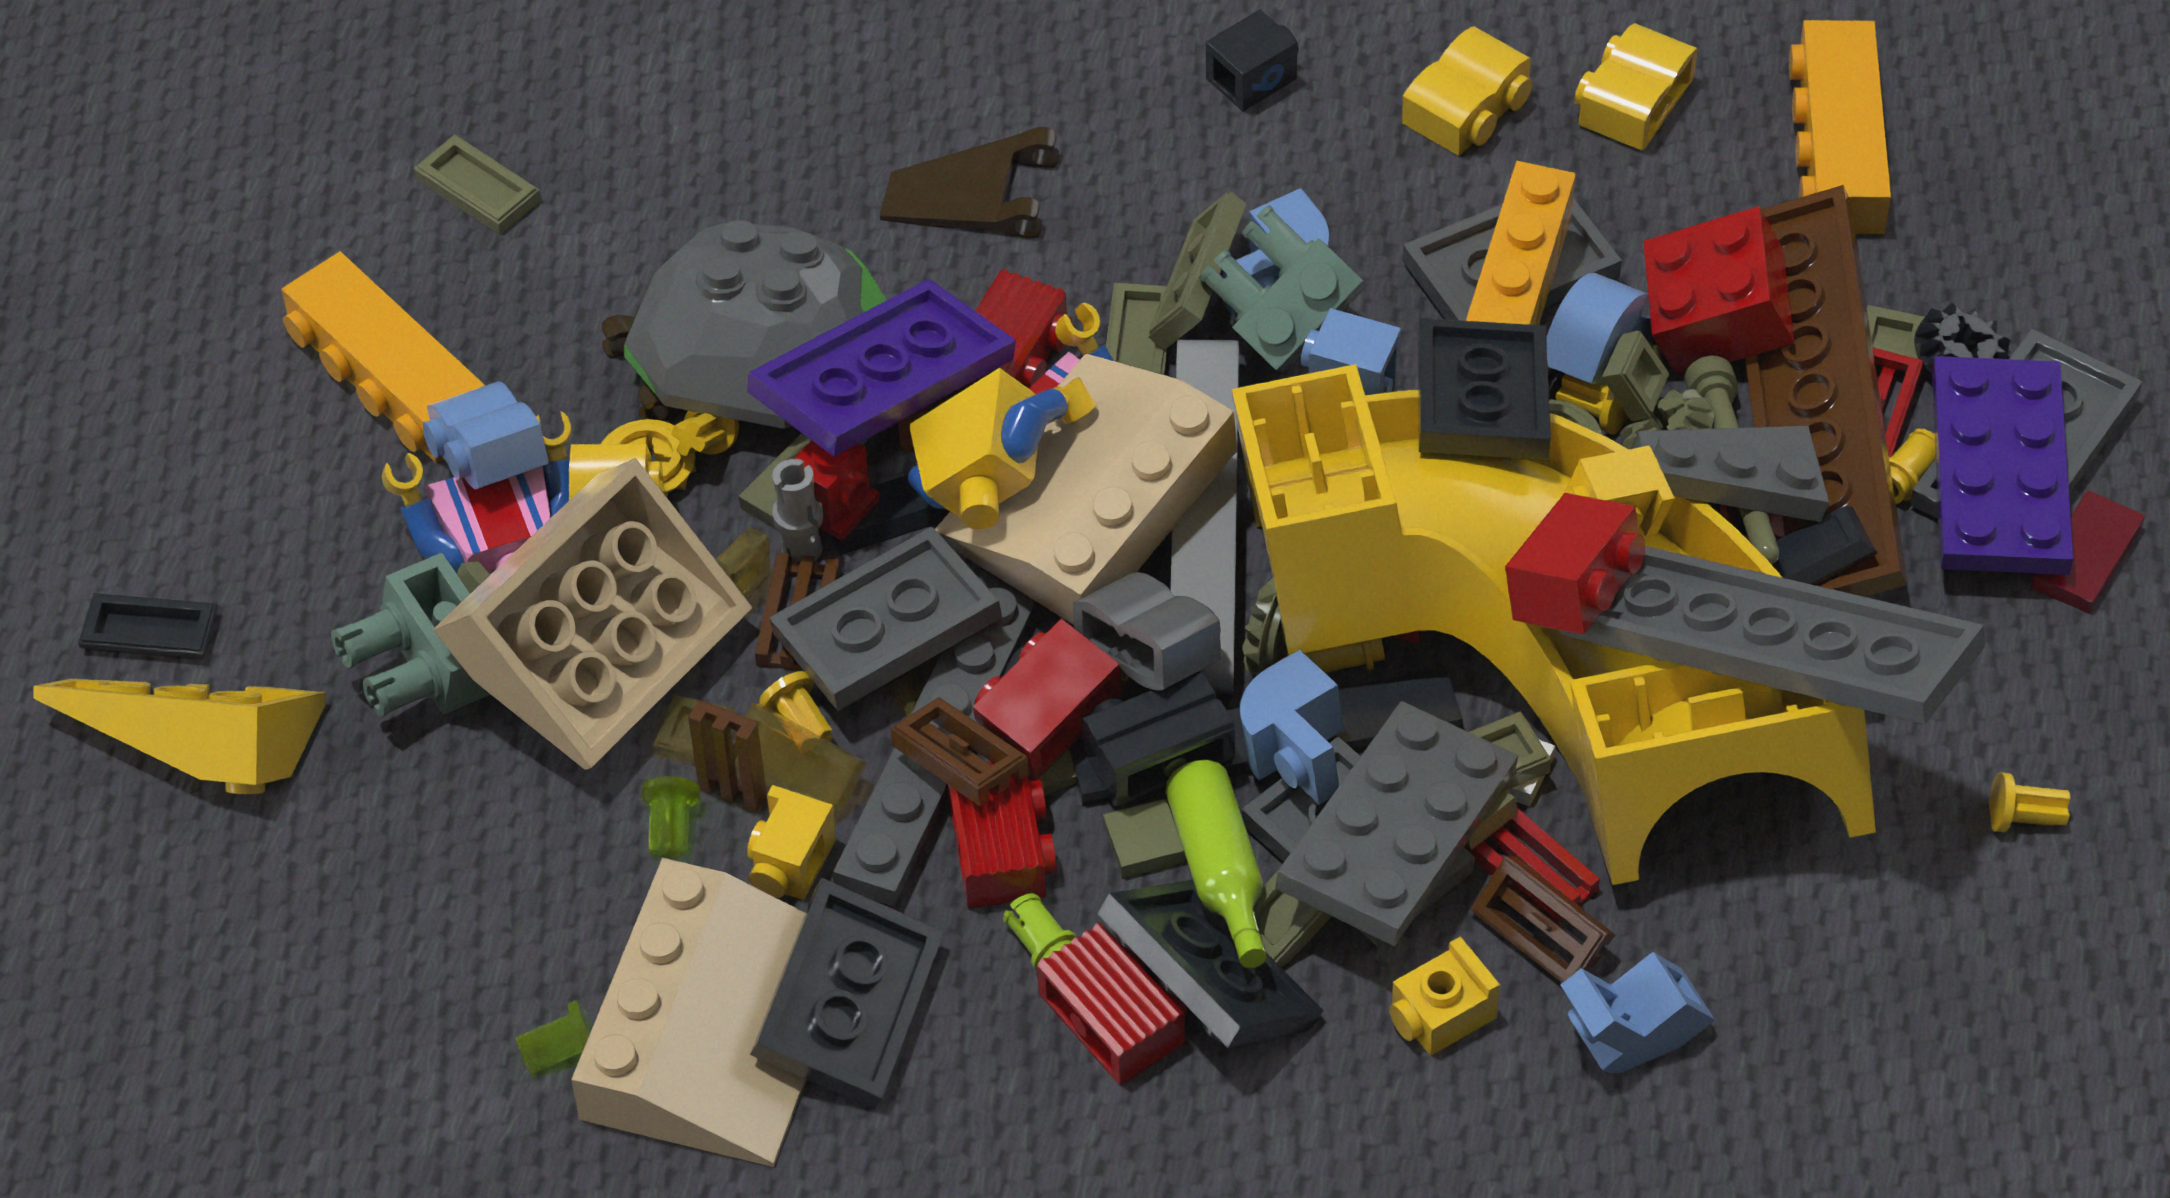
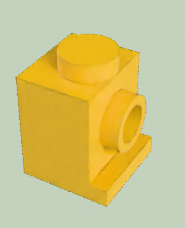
M1650 445L1580 459L1567 488L1564 490V493L1636 506L1638 527L1641 526L1645 537L1658 533L1675 499Z
M772 785L767 794L770 816L767 822L760 820L756 824L749 839L747 855L753 859V869L748 876V880L753 887L775 898L786 894L805 900L836 841L833 805Z
M1460 936L1449 943L1448 951L1393 981L1392 1005L1389 1006L1390 1017L1397 1031L1404 1039L1411 1041L1416 1038L1431 1056L1497 1018L1500 984Z

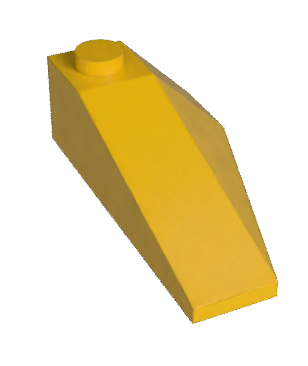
M66 679L35 685L33 688V699L195 778L225 782V791L233 794L265 792V783L291 777L326 705V692L248 686L245 688V691H218L209 694L210 685L188 684L186 686L154 688V695H150L151 684L148 682Z

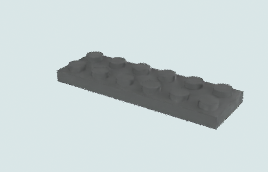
M1645 546V556L1640 569L1630 575L1616 593L1609 609L1601 612L1584 635L1562 630L1564 636L1592 642L1600 646H1609L1649 656L1657 660L1670 661L1710 671L1717 675L1735 677L1771 686L1778 690L1804 694L1832 701L1839 705H1848L1921 724H1926L1986 647L1983 624Z

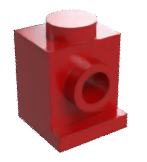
M811 440L794 458L803 460L804 468L807 465L812 467L814 473V494L816 501L822 505L824 515L819 529L843 541L880 501L879 492L869 487L870 479L868 477L866 448L857 444L836 456H832Z

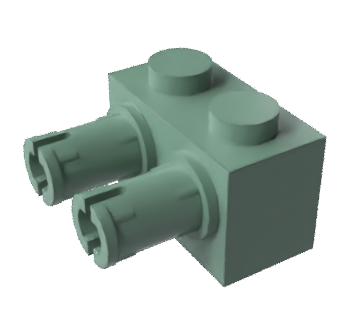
M1268 205L1256 216L1270 229V232L1266 234L1255 222L1251 221L1242 231V235L1245 238H1249L1281 269L1278 274L1280 278L1272 286L1267 285L1263 287L1231 256L1228 250H1224L1213 261L1227 274V277L1224 279L1213 267L1208 265L1199 276V279L1203 283L1205 282L1238 314L1235 318L1237 323L1232 328L1273 368L1284 373L1302 355L1303 346L1310 330L1320 331L1329 309L1332 308L1343 312L1365 290L1368 284L1320 238L1315 242L1311 240L1306 243Z
M443 553L387 575L385 577L380 611L353 624L334 629L331 632L333 648L338 657L345 655L342 657V663L346 668H352L364 660L394 648L401 651L408 662L386 672L367 677L363 681L364 693L370 706L378 703L374 705V712L379 717H384L402 706L427 696L434 700L442 714L445 715L491 695L469 676L432 630L470 595Z

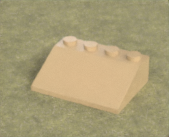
M1085 354L1057 387H1064L1073 379L1080 377L1097 405L1088 414L1072 423L1065 424L1060 418L1046 425L1038 444L1034 479L1029 486L999 504L998 522L987 529H971L965 526L959 517L950 512L935 529L953 550L1073 625V602L1130 573L1137 572L1238 451L1234 411L1183 380L1090 354Z
M634 458L598 473L432 630L477 684L586 770L592 768L753 607L646 470Z
M662 858L571 1079L579 1120L774 1167L807 1080L753 1057L750 1053L805 912L728 873Z

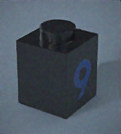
M1259 9L1206 41V79L1244 112L1297 79L1298 42L1286 26L1278 25Z

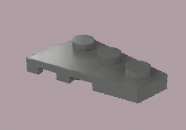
M1808 426L1638 431L1631 449L1650 445L1673 495L1676 497L1817 522L1822 521L1829 505L1828 495Z

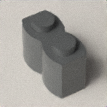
M1140 572L1130 573L1073 602L1074 629L1117 661L1130 678L1146 688L1164 690L1221 659L1220 620L1209 607L1191 597L1174 596L1165 584L1147 574Z

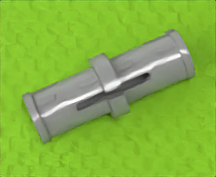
M801 459L782 461L775 467L772 474L777 498L772 509L775 528L782 536V553L789 554L792 557V562H800L802 555L814 556L816 561L822 554L823 549L819 535V527L822 525L824 517L821 503L817 502L815 498L812 467L807 465L804 468L805 464Z

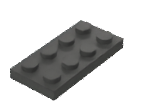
M2031 329L2010 359L2060 361L2070 494L2139 398L2143 381ZM1935 459L1914 487L1910 505L1938 519Z
M1401 701L1277 872L1275 889L1395 946L1515 774L1519 755Z

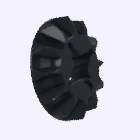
M1953 303L1949 304L1942 311L1931 308L1915 331L1914 345L1916 353L1920 360H1924L1923 365L1931 373L1935 356L2010 359L2007 353L2011 340L1997 334V321L1984 322L1978 318L1976 307L1966 313H1963ZM1957 335L1962 337L1966 345H1975L1972 353L1967 350L1963 343H1954Z

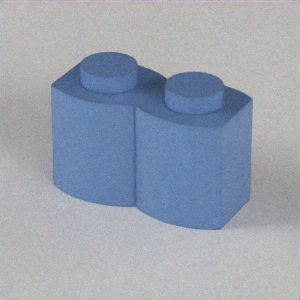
M500 381L427 405L430 420L423 423V433L430 452L435 458L442 456L448 463L453 476L457 480L464 478L474 489H479L549 464L538 419L525 403H517L508 387Z

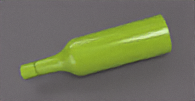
M1199 760L1184 764L1168 778L1165 792L1197 894L1207 910L1222 916L1226 920L1241 965L1246 968L1258 967L1265 962L1267 957L1253 911L1254 905L1262 894L1263 879L1228 773L1219 763L1209 760Z

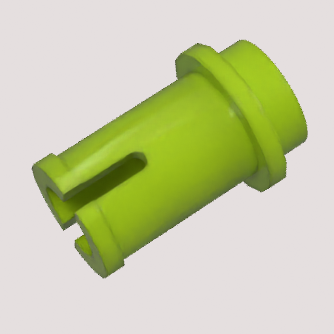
M1034 893L1020 896L1010 904L1012 909L1020 916L1019 919L1009 910H1006L1003 915V921L1006 926L1012 929L1031 953V964L1036 972H1038L1037 965L1042 958H1048L1053 951H1059L1064 944H1070L1077 937L1074 932L1061 928L1045 908L1039 896Z

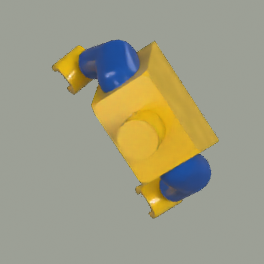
M998 368L910 424V432L918 465L914 466L909 472L908 482L929 505L936 509L946 508L959 517L965 526L977 530L990 528L998 522L999 504L1029 486L1034 479L1038 444L1046 425L1060 418L1065 424L1072 423L1088 414L1097 404L1080 377L1073 379L1064 387H1055L1035 394L1004 370Z

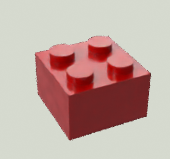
M1760 206L1643 241L1652 336L1675 374H1685L1688 367L1702 357L1719 356L1732 362L1794 344L1784 250Z

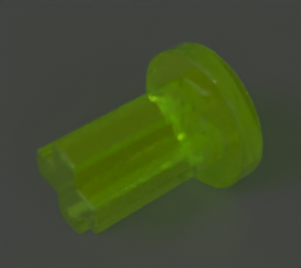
M660 776L645 781L641 787V799L646 805L650 806L649 853L652 856L680 857L682 852H688L690 808L697 805L700 801V787L690 779L677 776Z
M578 999L567 1003L570 1014L515 1037L523 1062L531 1074L583 1052L591 1033L592 1025Z

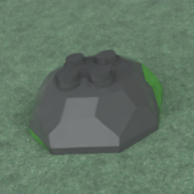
M734 220L700 231L654 273L625 341L624 357L665 406L786 429L792 425L747 393L749 372L887 300L868 269L852 251L822 237L798 229Z

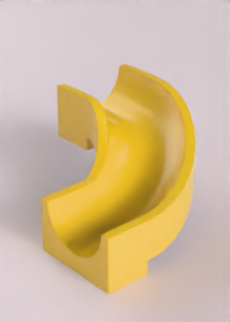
M1356 364L1231 389L1256 526H1262L1288 655L1299 649L1303 653L1425 630H1435L1450 634L1470 644L1487 657L1521 693L1553 738L1568 766L1574 773L1583 791L1612 885L1639 880L1638 868L1642 847L1652 827L1666 810L1694 789L1717 779L1736 774L1768 772L1802 779L1822 790L1834 801L1849 838L1876 833L1864 709L1839 705L1832 701L1787 690H1778L1771 686L1735 677L1717 675L1710 671L1670 661L1657 660L1649 656L1609 646H1600L1592 642L1564 636L1562 630L1512 619L1505 571L1506 564L1561 498L1580 459L1629 449L1610 438L1550 413L1551 442L1548 460H1509L1493 456L1419 452L1418 390L1365 395ZM1674 496L1675 499L1656 535L1645 537L1641 526L1638 527L1639 534L1645 539V546L1782 578L1772 564L1731 523L1704 501Z

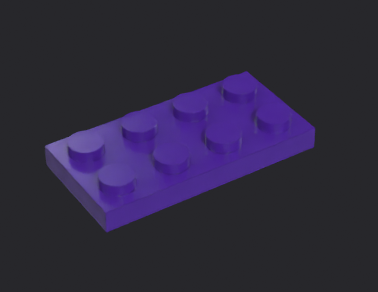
M927 279L750 371L748 374L747 393L832 456H836L1010 362L1014 358L1016 340L931 279Z
M1935 356L1932 368L1940 568L1948 570L2070 575L2073 563L2060 361Z

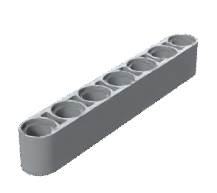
M1177 340L1176 379L1183 380L1234 411L1236 439L1238 442V424L1231 389L1238 388L1239 341ZM1237 452L1172 529V594L1174 596L1191 597L1209 607L1220 620L1221 659L1200 670L1205 674L1216 695H1233Z

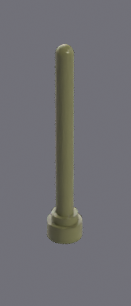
M1706 356L1696 360L1688 367L1685 373L1684 380L1687 390L1695 389L1702 397H1706L1715 415L1713 429L1739 428L1732 408V403L1738 392V383L1732 365L1729 361L1719 356ZM1739 508L1749 542L1771 564L1775 563L1779 557V548L1768 514L1766 512Z

